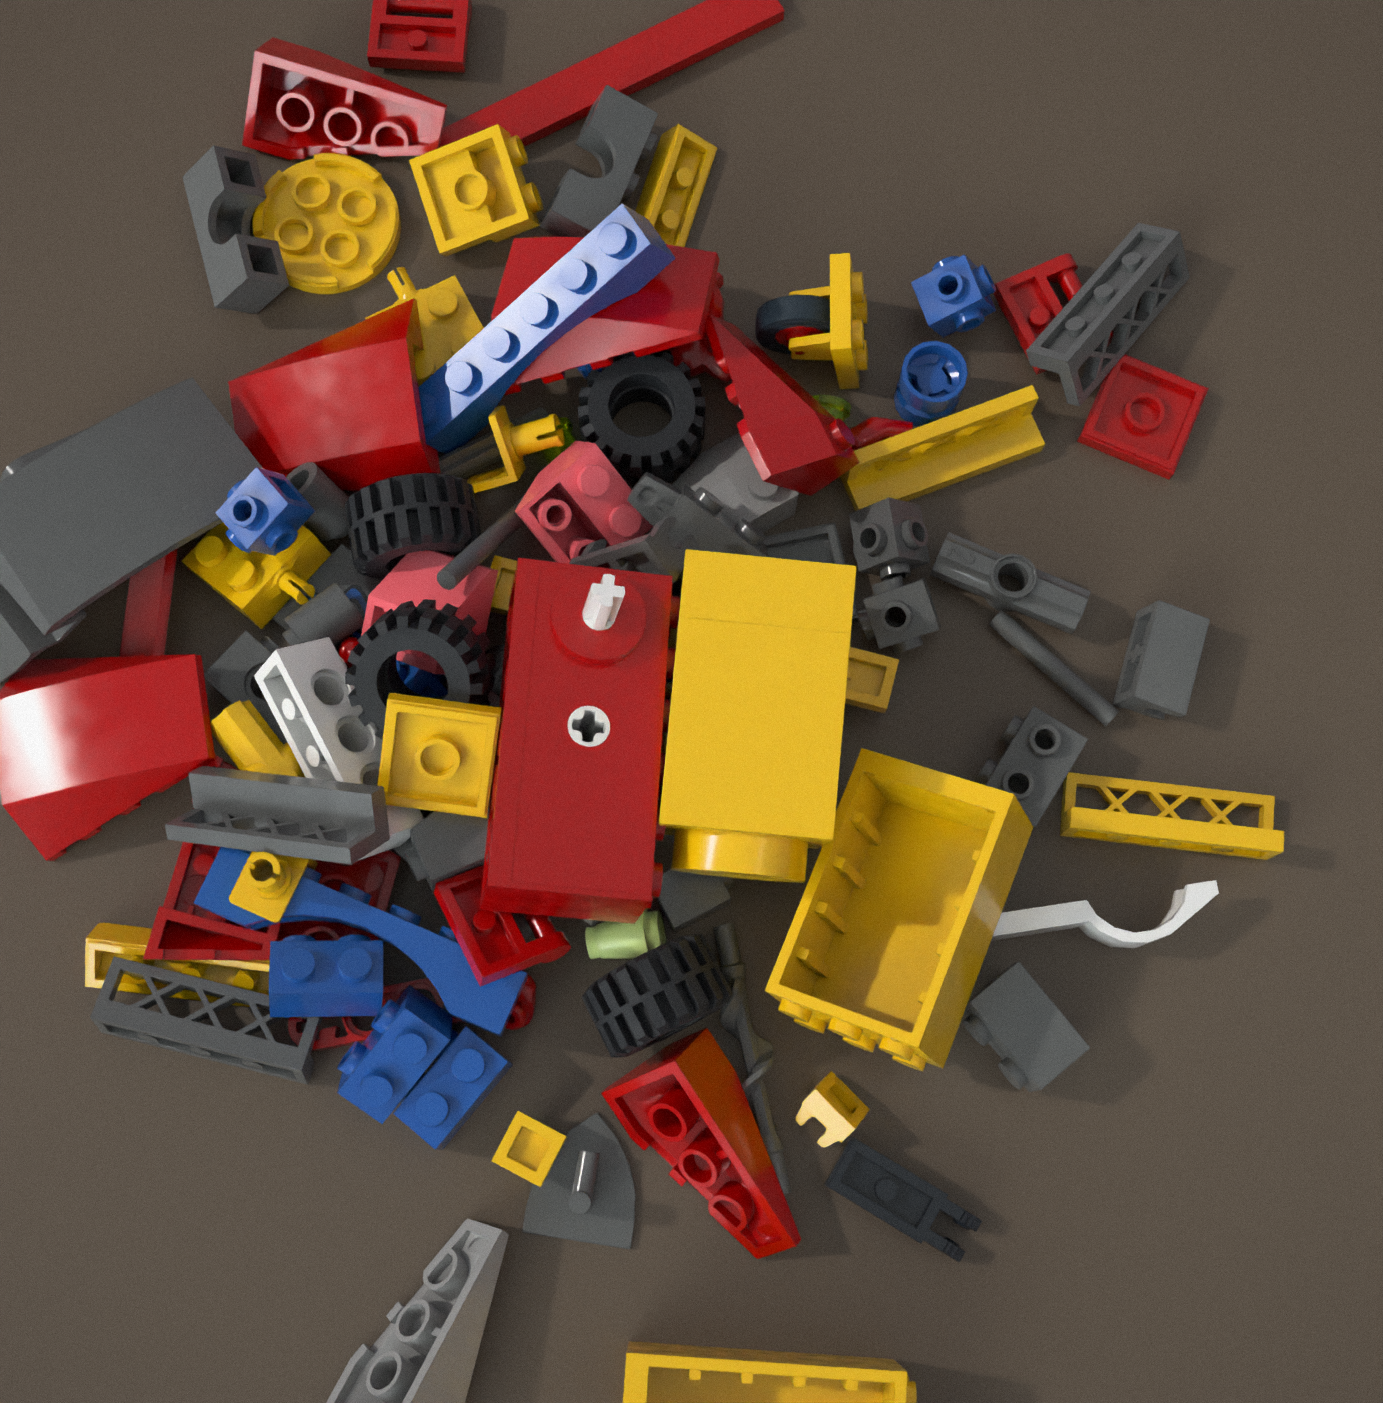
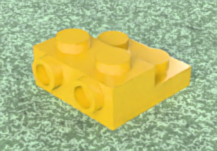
M499 124L409 160L439 253L445 257L488 240L497 243L540 225L536 213L543 210L541 196L533 182L526 184L521 166L528 164L524 145L518 135L511 137L510 133Z

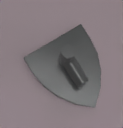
M596 1112L568 1131L566 1134L567 1139L542 1187L532 1184L526 1205L523 1233L623 1249L631 1248L635 1222V1188L630 1164L617 1137Z

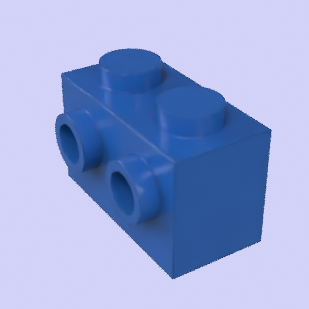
M292 935L284 938L282 941H270V1017L376 1016L382 1008L383 940L371 941L369 937L364 935H347L341 937L338 941H316L310 936Z
M409 985L396 1002L390 999L380 1009L371 1024L374 1030L362 1044L356 1041L345 1053L337 1067L342 1072L337 1093L383 1124L450 1041L453 1016Z
M467 1026L460 1034L454 1029L451 1030L450 1041L436 1057L437 1062L424 1077L421 1076L401 1100V1105L393 1113L435 1150H443L513 1066L509 1060Z

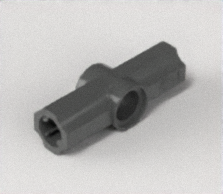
M950 532L947 533L930 572V575L985 598L987 603L997 611H1016L1071 635L1084 613L1091 592L1036 569L1033 563L1023 555L1014 553L1002 555ZM1000 575L1013 576L1019 581L1021 590L1017 592L1007 591L1000 585L998 577Z

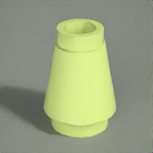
M645 909L635 924L605 921L596 926L586 927L585 939L590 959L632 960L645 952L665 944L666 934L660 911L648 912Z

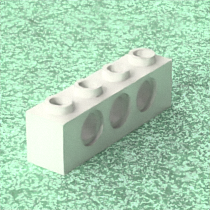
M326 637L276 649L254 677L305 777L378 786L383 740L374 735L378 729L373 722L364 726L359 720L358 716L363 712L360 705L351 707L348 695L355 686L345 684L347 666L338 655L331 639ZM386 805L390 840L361 859L399 847L410 838V830L424 820L420 809Z

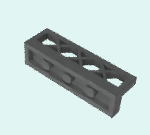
M1137 223L1026 350L1030 366L1059 373L1067 403L1079 407L1083 404L1190 278L1180 231ZM1169 265L1170 274L1163 281L1166 267ZM1142 296L1139 311L1135 314L1138 300ZM1115 327L1114 333H1113V337H1112V341H1111V343L1109 344V346L1107 347V344H1108V341H1109V337H1110V333H1111V331L1113 330V328ZM1087 360L1084 374L1079 378L1077 370Z
M201 766L188 773L194 809L165 824L167 840L267 852L270 854L350 865L390 840L383 786Z
M115 956L90 1016L98 1029L105 1034L307 1085L315 1066L311 1052L323 1017H297L307 1020L298 1047L275 1042L268 1026L284 1017H270V1013L262 1017L258 1008L269 1010V995ZM123 974L145 979L152 992L151 995L132 1005L113 1001ZM154 982L166 984L168 986L158 990ZM184 989L198 993L204 1008L185 1018L171 1016L163 1001ZM206 995L220 999L210 1004ZM236 1002L249 1005L257 1019L255 1022L236 1032L223 1029L215 1013ZM158 1004L162 1013L148 1010V1008ZM210 1017L214 1026L199 1022ZM263 1030L267 1039L251 1035Z

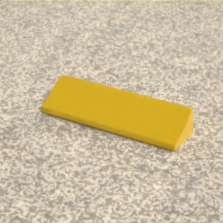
M677 124L661 135L635 211L650 221L665 244L685 247L717 147L680 124Z
M99 923L86 937L85 987L102 988L115 956L269 995L270 961L143 960L152 928ZM123 974L117 991L152 994L145 979ZM154 982L158 990L168 986L166 984ZM186 989L171 996L173 998L201 1001L197 992ZM206 995L209 1002H215L218 999H220L218 997ZM237 1002L234 1003V1004H232V1005H237V1006L250 1007L249 1005H245V1004H241V1003H237Z

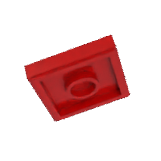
M1124 354L1103 379L1077 442L1170 480L1176 470L1209 388Z

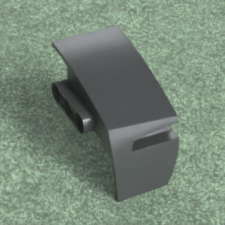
M193 377L153 394L85 430L27 453L12 461L2 472L0 478V683L22 670L38 654L63 641L87 616L83 609L173 550L223 523L215 512L227 500L230 489L239 481L246 479L256 467L262 468Z

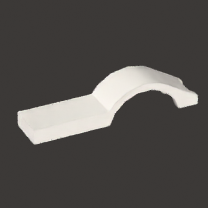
M1213 880L1187 884L1184 889L1174 891L1171 909L1160 925L1152 930L1131 932L1115 928L1100 918L1087 900L1003 912L1000 915L991 941L1079 927L1087 937L1109 947L1137 948L1172 934L1219 894L1217 882Z

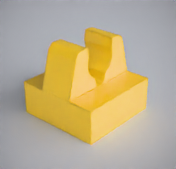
M830 1071L804 1099L796 1116V1122L802 1126L809 1118L816 1117L826 1127V1131L818 1139L817 1143L821 1147H827L837 1141L842 1143L857 1128L870 1109Z
M517 1111L491 1161L542 1187L567 1136Z

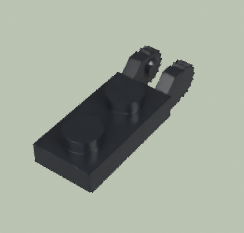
M854 1137L849 1138L823 1184L921 1244L924 1241L959 1263L965 1254L960 1245L950 1238L942 1237L930 1230L937 1214L941 1211L951 1217L954 1223L966 1230H973L977 1232L982 1223V1220L946 1199L948 1194Z

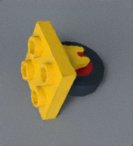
M850 253L830 254V286L789 292V296L767 301L758 308L755 321L756 339L763 347L775 352L791 354L792 359L833 360L840 389L859 388V370H868L867 340H864V324L868 323L867 295L864 294L863 273L854 272Z

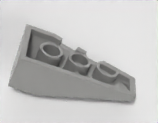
M740 433L701 453L672 484V486L680 490L686 484L695 492L699 487H703L724 504L721 512L736 523L741 518L749 521L762 533L795 515L799 495L796 491L762 481L741 439ZM651 528L645 535L649 534L653 528ZM683 572L680 574L677 581L683 577Z
M467 1218L424 1269V1284L406 1305L398 1301L386 1315L391 1323L371 1347L363 1343L350 1358L326 1403H465L509 1234L502 1229Z

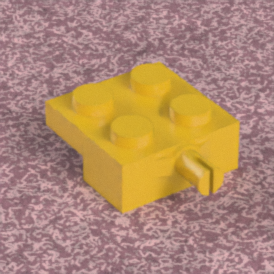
M398 267L397 271L403 285L400 283L394 270L388 273L387 279L399 299L393 305L365 319L413 298L417 300L424 349L414 352L419 387L484 327L455 275L429 288L416 290L406 268Z
M223 522L212 528L181 561L191 572L222 595L231 606L260 629H263L291 597L301 605L309 601L301 591L310 598L314 597L315 588L306 581L329 558L331 553L303 525L297 531L296 540L287 549L278 552L275 556L255 551L246 553L229 540L226 535V531L229 528Z

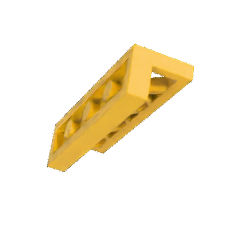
M1033 385L855 450L854 452L860 463L840 476L854 510H860L888 497L907 502L1041 452L1045 442L1031 414L1038 400V395Z
M1068 772L1063 782L1060 836L1264 860L1284 852V831L1273 830L1275 796ZM1076 788L1096 789L1110 806L1105 810L1075 807ZM1111 791L1126 793L1117 800ZM1134 793L1145 794L1160 809L1161 813L1157 816L1129 813L1122 803ZM1163 797H1171L1178 799H1176L1172 804L1169 805L1163 799ZM1186 799L1197 800L1213 818L1209 822L1181 819L1174 809ZM1215 803L1229 805L1221 811ZM1238 805L1258 807V828L1233 825L1226 815Z

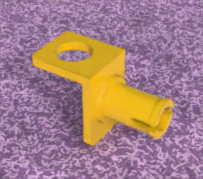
M505 406L496 407L488 416L505 467L471 476L467 483L472 484L474 493L518 481L526 469L523 460L524 455L565 445L563 428L558 430L556 428L557 425L561 424L558 416L551 414L549 417L514 426L509 420Z
M252 851L229 896V901L273 923H278L281 921L306 868L315 870L318 863L313 859Z

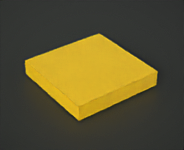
M389 693L378 786L384 787L386 805L487 818L502 708Z

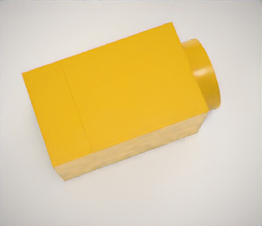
M685 550L659 825L666 826L665 834L674 835L671 870L738 879L802 883L805 882L808 848L818 849L833 840L857 566Z

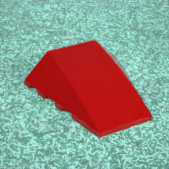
M541 235L514 238L491 314V320L495 319L584 237ZM666 244L675 256V259L637 293L611 304L565 333L544 350L518 376L504 395L522 391V383L541 378L544 384L565 379L566 370L590 364L593 370L610 366L613 363L614 356L633 351L638 358L702 339L720 261L717 252Z
M413 298L228 381L235 433L263 469L283 474L287 477L298 466L307 462H313L342 491L352 492L359 491L370 484L395 476L415 473L441 474L438 451L427 445L425 440L414 359L415 351L424 350L417 300Z
M182 654L31 660L22 670L10 677L0 690L1 802L5 810L46 861L58 859L67 853L66 848L78 840L86 841L102 831L101 825L117 815H127L141 806V800L150 794L164 792L188 777L189 772L215 760L202 656Z
M215 755V760L205 765L239 770ZM183 842L164 905L158 908L143 960L270 961V941H282L284 938L292 935H306L313 937L316 941H338L341 937L347 935H364L369 937L371 941L378 940L379 937L347 925L320 921L278 923L251 930L194 904V901L220 847ZM387 850L358 860L352 865L316 860L318 864L315 871L322 874L319 884L336 891L339 890L342 883L353 886L372 896L368 905L386 912L401 857Z

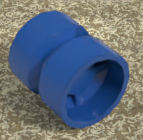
M939 341L923 342L910 350L905 356L894 393L895 408L903 420L913 422V426L920 427L954 414L968 376L967 365L961 353L950 344Z

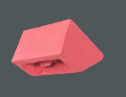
M577 440L538 473L515 510L547 552L559 563L569 564L572 558L580 556L591 542L605 539L607 542L606 547L644 536L653 528L627 501L632 489L596 443Z
M436 550L407 553L368 595L361 636L390 609L394 611L401 603L413 601L415 607H417L424 599L436 600L437 610H441L447 603L458 607L455 614L456 617L463 621L469 614L477 622L472 628L476 635L483 632L486 633L498 570L479 564L456 587L447 590L438 583L437 574L455 556ZM416 650L397 652L396 660L433 674H445L441 665L426 653Z

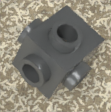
M888 497L849 514L854 541L853 553L859 572L880 576L881 581L900 575L902 580L911 576V570L930 563L927 547L928 532L923 523L921 506L919 504Z
M900 575L873 584L871 586L874 595L864 598L863 602L866 609L858 611L866 639L876 638L879 649L892 646L894 654L923 645L921 635L937 631L941 627L925 578L904 584ZM891 607L902 608L906 614V620L904 622L892 620L889 614Z

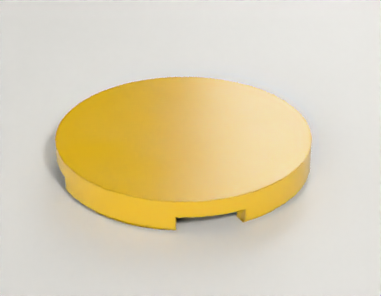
M313 154V159L297 163L283 172L278 170L264 185L266 199L257 206L253 213V234L258 238L278 241L290 286L315 294L342 293L368 283L388 265L400 239V212L392 190L383 180L382 175L372 166L360 159L343 154Z

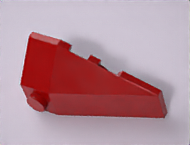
M272 37L254 52L242 146L288 160L305 159L307 156L321 153H336L347 156L378 154L380 157L419 156L440 148L448 105L320 51Z
M711 314L707 316L705 329L716 363L725 374L732 378L733 383L725 388L728 400L735 406L738 405L744 415V419L737 423L741 439L763 482L812 496L860 463L851 447L855 444L854 436L841 419H836L738 327Z
M704 1028L669 1044L608 1086L601 1093L630 1138L644 1151L651 1146L673 1167L669 1175L681 1187L688 1181L709 1202V1214L756 1259L796 1247L799 1244L801 1237L737 1072L708 1028Z

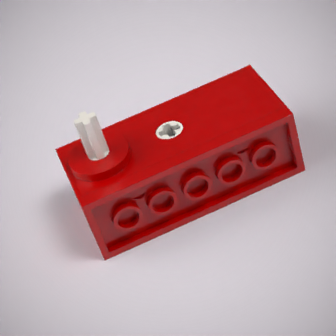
M518 558L508 605L499 707L502 710L491 785L479 910L635 924L644 910L651 908L653 897L660 896L663 864L654 862V853L657 841L662 842L664 839L666 826L659 825L660 807L657 806L660 786H663L666 753H661L664 733H668L671 700L665 699L667 680L673 681L676 648L668 647L671 629L677 628L680 610V597L671 596L673 576Z

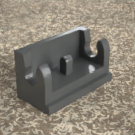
M668 517L658 521L649 534L609 547H606L607 542L605 539L591 542L582 554L572 558L569 564L673 576L672 583H675L684 568L685 550H697L699 544L690 534L682 537L675 543V546H672L669 541V531L675 526L676 518Z
M1161 600L1138 610L1135 615L1112 705L1160 720H1164L1165 714L1179 718L1186 716L1210 619Z

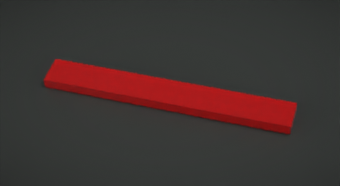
M706 0L444 127L440 147L497 124L507 130L511 137L518 135L525 147L588 116L594 101L606 85L629 96L783 21L785 10L778 0Z

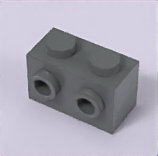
M1033 706L1024 719L1014 715L999 739V742L1007 747L997 762L991 758L987 759L973 782L1013 793L1034 829L1088 739Z
M1019 961L1007 967L969 999L964 1012L967 1017L963 1020V1023L968 1032L981 1045L985 1046L987 1043L991 1045L1002 1059L998 1063L1001 1072L1017 1089H1021L1024 1086L1028 1092L1042 1090L1090 1049V1046Z

